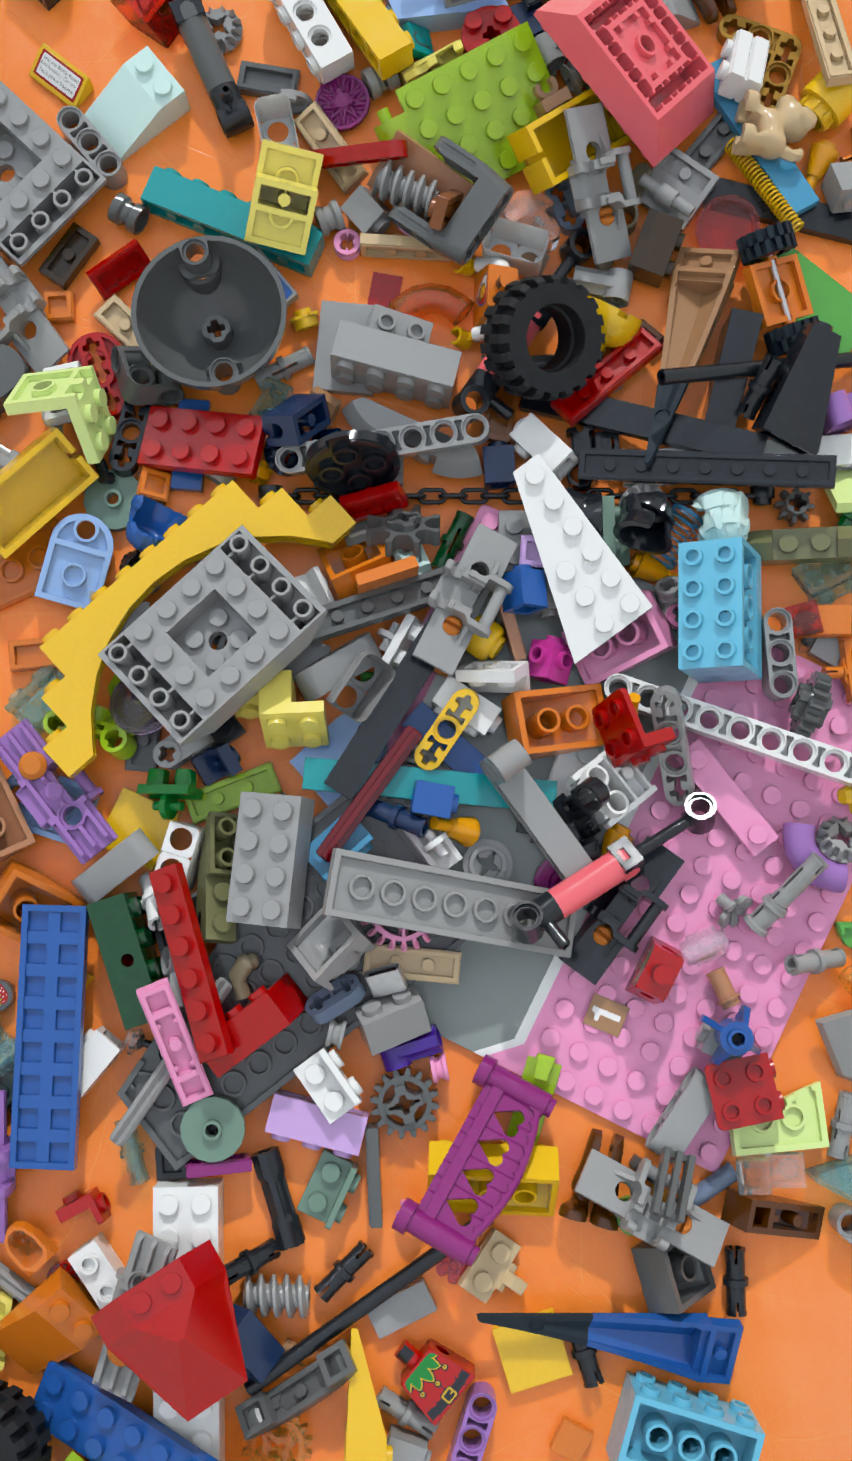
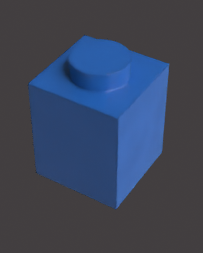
M520 564L512 567V571L503 574L502 579L513 586L511 594H507L503 601V612L528 616L548 607L544 570L532 569L529 564Z
M415 780L409 812L450 819L451 813L456 814L459 794H454L455 786Z

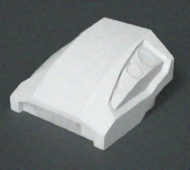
M605 750L566 780L569 795H571L570 791L587 777H596L603 781L609 790L610 799L600 810L594 812V818L606 830L615 825L658 790L655 785L649 783L637 767L633 768L632 763L614 768Z

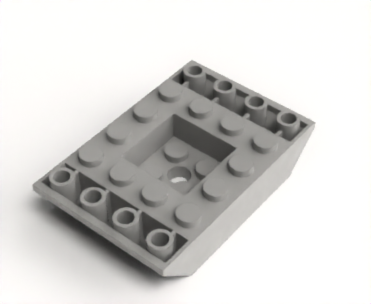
M0 80V178L6 170L15 171V175L10 181L0 180V252L10 261L23 267L108 181Z
M241 525L97 655L177 742L183 746L215 732L305 650L312 642L328 611ZM226 636L227 644L224 648L220 650L212 649V642L216 637Z

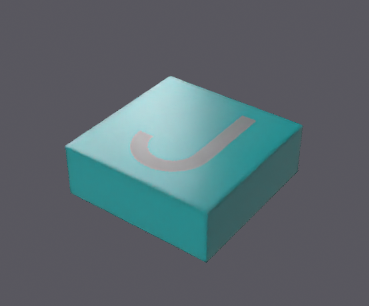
M409 21L401 26L403 31L407 30L414 41L415 48L412 50L414 58L420 60L434 52L429 29Z

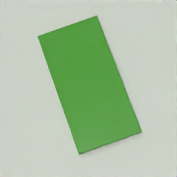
M795 248L777 257L780 258L797 253L814 314L795 321L818 316L819 321L828 323L833 327V332L842 336L838 353L850 352L852 349V293Z

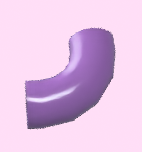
M783 823L784 851L794 871L812 852H815L826 861L829 867L810 885L830 892L843 893L848 880L847 864L835 862L820 853L815 840L816 826L804 823Z

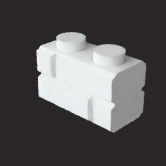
M740 29L737 30L732 40L728 38L725 41L720 53V57L724 58V60L721 62L715 77L720 80L718 95L730 100L735 98V102L740 103L747 89L760 91L770 47L769 40L759 36L753 37L752 33Z

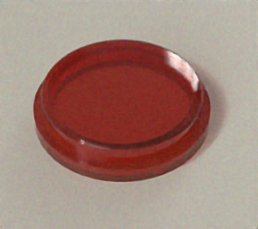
M737 195L716 197L703 207L697 217L695 224L697 244L699 248L738 250L736 240L760 229V219L754 206L745 198Z

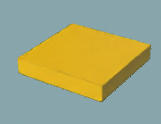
M123 787L107 820L119 837L108 845L106 849L112 850L140 828L159 851L155 857L143 865L150 870H155L169 822L178 821L181 813L177 812L172 820H164L159 810H153V800Z
M551 1307L535 1313H554V1310ZM496 1325L492 1326V1332L511 1394L573 1375L563 1340Z

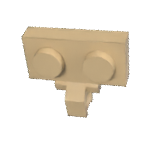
M492 1227L479 1247L481 1249L472 1267L467 1266L457 1282L460 1287L485 1304L495 1289L503 1292L507 1286L522 1296L528 1286L523 1279L514 1274L518 1267L512 1263L521 1246Z

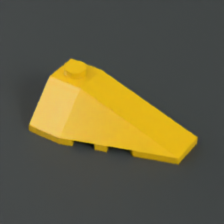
M351 1328L349 1350L358 1371L349 1379L347 1390L344 1461H392L393 1446L387 1445V1437L358 1329Z

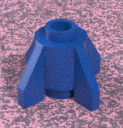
M742 1004L735 1019L727 1018L719 1023L702 1014L699 1020L715 1029L714 1038L718 1044L710 1059L711 1062L719 1065L731 1055L740 1056L748 1051H752L757 1055L760 1054L761 1049L753 1045V1032L748 1026L751 1008ZM736 1033L738 1039L733 1041L732 1036Z

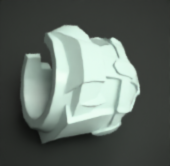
M724 487L712 489L699 495L693 501L692 507L700 512L705 511V514L701 516L703 526L698 528V541L733 537L748 539L750 530V519L748 518L749 502L742 491L737 492L735 489Z

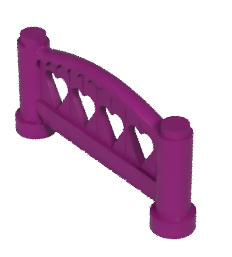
M488 1054L483 1058L472 1080V1083L481 1087L482 1091L420 1204L407 1197L391 1227L402 1235L408 1232L461 1265L467 1264L472 1267L481 1249L475 1245L477 1238L487 1230L505 1208L525 1173L534 1148L540 1118L543 1115L549 1118L557 1103V1100L552 1098V1094L497 1064L498 1060ZM520 1112L524 1116V1122L517 1125V1135L514 1137L507 1136L494 1113ZM506 1141L509 1145V1150L502 1154V1163L499 1166L491 1165L479 1142ZM490 1170L494 1178L490 1183L486 1184L487 1192L482 1196L476 1195L463 1171ZM473 1199L477 1202L478 1209L470 1214V1224L467 1226L458 1224L447 1200Z

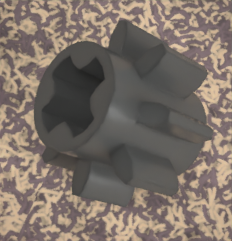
M793 488L790 494L785 489L782 490L779 496L783 501H777L773 505V508L779 509L780 515L777 520L784 519L789 521L790 527L796 523L797 519L805 523L809 519L805 512L812 511L815 508V505L809 502L808 497L811 493L807 492L805 494L799 491V488Z

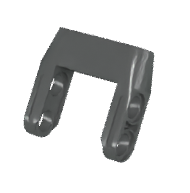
M440 136L434 145L435 151L443 157L447 165L475 184L442 232L428 227V222L406 207L394 205L387 217L399 228L437 254L463 266L471 259L509 203L514 188L486 163L450 139Z

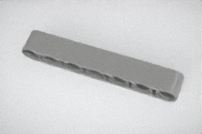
M479 413L371 430L389 438L397 447L400 458L484 444L490 436L489 423ZM473 422H481L485 426L483 434L479 437H471L467 433L468 426ZM442 427H449L453 430L452 439L446 443H441L436 438L438 430ZM412 432H418L422 436L420 445L415 448H410L406 445V438ZM317 440L306 441L301 446H282L275 455L276 466L280 471L291 476L305 475L304 460L306 452ZM290 453H296L298 455V463L294 468L288 469L285 465V458Z

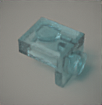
M266 377L263 381L262 393L249 412V415L262 416L292 396L293 387Z

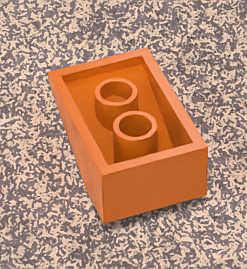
M601 683L511 693L501 700L508 741L512 739L519 741L531 759L604 747L605 745L599 730L593 723L592 709L604 700Z
M10 858L0 875V933L18 942L21 941L22 904L88 905L84 899L42 873Z
M60 1266L0 1321V1349L31 1375H34L46 1369L48 1362H60L81 1351L99 1335L91 1316L97 1313L100 1308L89 1291Z

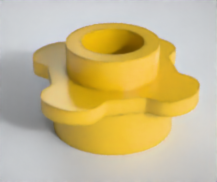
M310 307L293 312L294 318L289 319L290 324H294L296 332L319 324L317 319L319 315L318 310L311 311Z

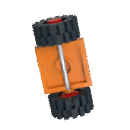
M790 220L768 225L736 240L742 265H750L742 269L753 310L756 313L764 314L760 330L779 324L783 326L763 334L768 353L777 357L788 354L801 325L819 320L818 316H812L795 321L814 314L797 253L777 258V256L798 246Z

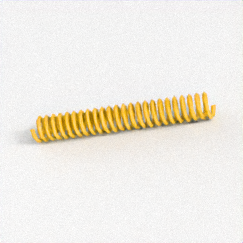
M735 137L731 138L727 142L724 151L730 156V159L733 160L738 169L741 170L743 176L749 180V183L752 184L751 186L754 187L760 198L765 201V204L768 205L771 212L779 219V222L790 220L794 233L799 231L804 226V221L798 218L799 215L796 214V211H793L790 203L787 204L788 201L784 200L785 197L782 196V193H779V189L773 186L774 183L771 182V179H768V175H765L766 172H762L763 169L760 168V165H757V161H754L755 158H751L752 155H748L740 159L742 156L733 155L732 144L727 150L728 145L735 139Z

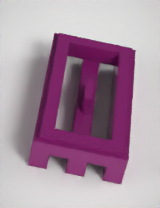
M248 1153L234 1154L218 1162L209 1163L195 1158L185 1163L187 1179L252 1171V1159Z

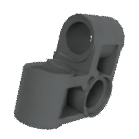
M113 346L111 366L116 375L121 396L127 403L136 406H171L182 401L184 398L182 385L172 381L155 368L154 365H151L139 346Z

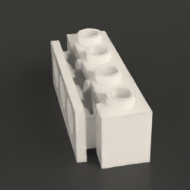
M269 0L273 3L281 23L290 32L297 50L303 54L311 74L317 78L320 84L323 83L324 85L355 68L353 50L323 0Z

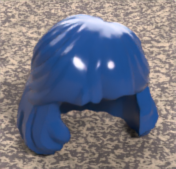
M134 495L131 500L129 521L126 526L127 541L140 552L151 544L156 547L165 539L163 534L172 525L178 524L180 526L187 520V517L144 495Z

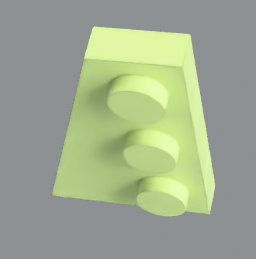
M815 1081L783 1096L785 1110H783L784 1119L729 1130L732 1156L830 1147L821 1082Z

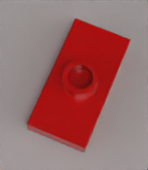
M133 239L85 273L105 301L139 278L151 261L139 242Z
M398 481L369 487L365 490L339 497V504L355 522L367 519L369 514L377 516L392 512L394 509L409 507L408 497Z

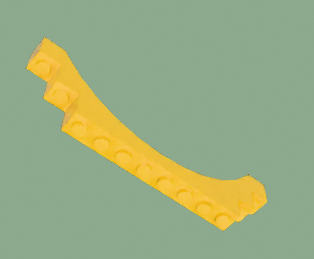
M233 480L227 485L222 483L211 492L210 496L212 498L204 505L201 503L195 505L187 513L188 519L180 526L178 524L172 525L163 534L165 539L156 547L151 544L139 555L141 560L133 567L127 565L116 574L115 578L117 580L111 586L99 588L91 596L92 602L84 609L78 607L66 618L67 624L60 630L57 628L52 629L43 637L42 641L44 644L39 648L65 677L62 680L56 678L44 688L46 694L41 699L67 727L64 730L57 728L45 739L48 744L42 749L69 778L74 779L97 758L95 708L100 678L106 664L97 654L120 634L131 614L159 585L180 570L204 559L241 525L260 543L289 542L332 550L355 529L356 522L331 495L325 500L322 498L316 500L308 508L307 511L310 514L307 515L283 488L279 489L276 493L273 490L268 492L259 501L261 506L258 508Z

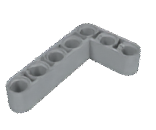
M512 739L481 760L479 765L563 881L593 861L525 769V767L532 763L529 754L519 741Z

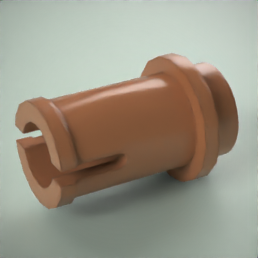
M724 966L706 974L718 998L716 1003L721 1005L723 1010L741 1002L738 997L741 994L735 991Z

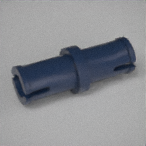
M378 799L366 814L367 817L387 823L390 829H401L419 838L425 837L430 826V819L408 812L406 807L400 804L393 806Z

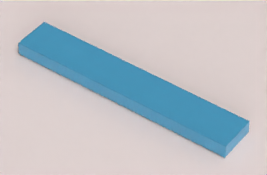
M722 58L710 63L715 69V77L723 61ZM715 78L714 107L718 112H721L725 123H728L735 137L736 135L741 136L743 124L735 122L739 103L735 102V98L730 100L718 95L720 80ZM752 155L751 158H755L754 161H757V165H760V168L763 169L762 172H766L765 175H768V179H771V182L774 183L773 186L779 189V193H782V196L785 197L784 200L788 201L787 204L790 203V207H793V211H796V214L801 215L818 205L819 197L795 163H789L780 158L766 160Z

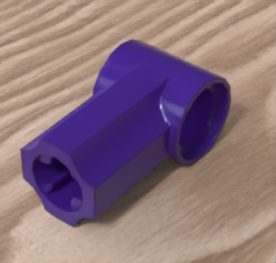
M436 1024L430 1025L432 1031L381 1052L380 1056L385 1071H395L412 1064V1061L443 1052L442 1038Z

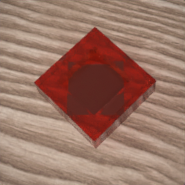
M816 599L785 607L792 617L794 639L824 632Z

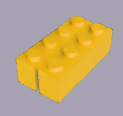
M591 88L507 136L518 162L524 161L526 165L522 171L534 195L557 185L569 177L567 167L571 166L570 161L573 160L563 110L600 103L601 100ZM603 106L611 149L618 148L630 141L631 138L623 132L620 124L613 116L608 117L607 111L609 110ZM588 144L586 147L587 156L590 160H594L596 158L595 148Z
M49 427L0 470V557L4 559L9 557L99 478V475L81 455L72 454L76 449L57 427Z

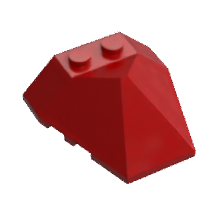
M210 1240L169 1263L91 1316L107 1349L187 1422L248 1381L227 1270Z

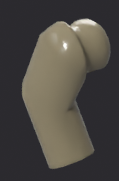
M243 953L238 956L229 972L236 1001L246 999L251 994L247 978L253 969L259 967V958L255 953H248L247 955Z

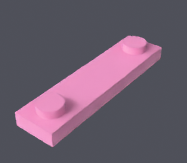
M700 738L689 745L695 786L700 792L709 793L714 797L717 803L716 812L751 856L755 857L779 838V836ZM676 755L673 758L680 767L684 765L681 756Z
M163 978L136 989L137 997L182 1106H187L213 1095V1089L202 1063L200 1064L197 1050L168 978Z

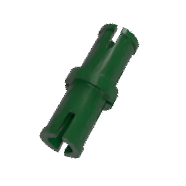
M457 510L447 533L441 536L440 541L442 543L431 563L433 569L443 567L448 559L454 560L458 551H462L465 545L463 540L475 520L471 515Z

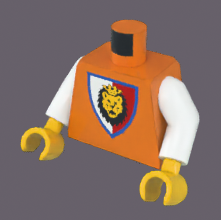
M476 257L475 260L471 258L459 270H454L455 273L467 277L472 276L475 271L477 272L475 274L473 328L470 332L458 326L453 328L451 334L458 337L457 340L451 342L454 346L467 350L473 340L476 343L484 341V335L480 334L481 324H486L487 318L484 317L487 307L495 305L493 297L499 291H505L507 284L512 281H518V269L510 267L509 263L503 258Z

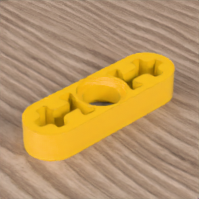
M463 688L452 695L415 750L414 759L420 768L434 770L443 762L479 709L480 699L475 691ZM469 695L472 698L470 704L473 706V709L466 708L459 717L465 719L462 724L456 716L447 714V711L450 708L455 713L460 706V702L457 701L458 696L464 698ZM444 720L453 722L456 726L455 735L451 738L442 737L438 731L440 722ZM433 735L439 743L446 744L447 748L444 750L440 745L434 753L437 761L430 760L426 763L423 760L425 755L421 751L422 749L428 751L435 741L429 738Z

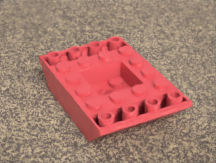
M550 0L533 14L539 21L542 29L558 45L562 54L569 59L580 73L583 81L591 87L601 100L602 105L609 110L620 124L623 132L631 138L642 156L649 161L653 168L713 113L715 69L662 0Z

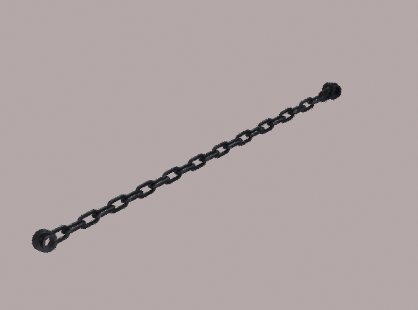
M259 485L258 498L262 499L272 490L276 493L283 486ZM750 486V493L744 494L748 499H753V505L755 506L772 505V499H775V487ZM296 488L292 493H288L299 505H312L316 501L298 500L301 498V494H297L299 492H315L316 494H313L312 497L316 500L319 498L327 499L330 496L327 493H321L317 488ZM422 488L418 493H406L408 499H418L424 505H440L445 503L447 499H459L466 505H482L487 503L489 499H501L503 503L508 505H523L522 500H507L510 498V494L507 493L519 492L518 488H506L502 493H489L485 488H464L460 493H447L443 488ZM590 488L585 493H582L587 495L592 492H607L609 494H606V496H614V500L620 499L623 493H614L610 488ZM674 488L665 494L672 504L692 505L693 501L703 493H698L694 488ZM440 492L442 494H439L438 498L441 500H423L427 497L423 493ZM482 492L484 494H480V498L483 500H465L468 498V494L465 493ZM691 492L693 494H690L689 497L693 500H675L678 498V495L674 493ZM331 495L339 503V497Z

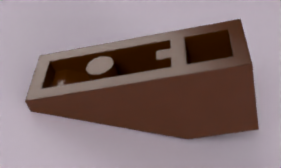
M727 1187L721 1220L746 1233L819 1240L825 1207L753 1190Z

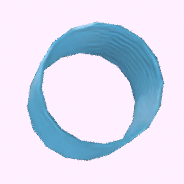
M674 503L672 505L673 515L688 525L694 532L684 529L676 522L675 525L683 529L689 537L680 534L673 528L672 531L679 534L685 542H687L685 538L691 539V542H693L692 539H695L697 537L696 534H698L694 529L698 530V528L703 526V520L690 508ZM676 509L690 517L696 525L682 517ZM690 515H692L701 524V526H699ZM688 532L695 534V537L692 538ZM671 535V538H673L677 543H679V542H680V543H685V542H682V541H680V540L674 538V537ZM673 545V548L677 553L669 552L673 558L668 554H661L670 564L652 555L667 567L668 570H673L677 565L676 560L678 559L673 556V554L678 555V550L676 549L678 547Z

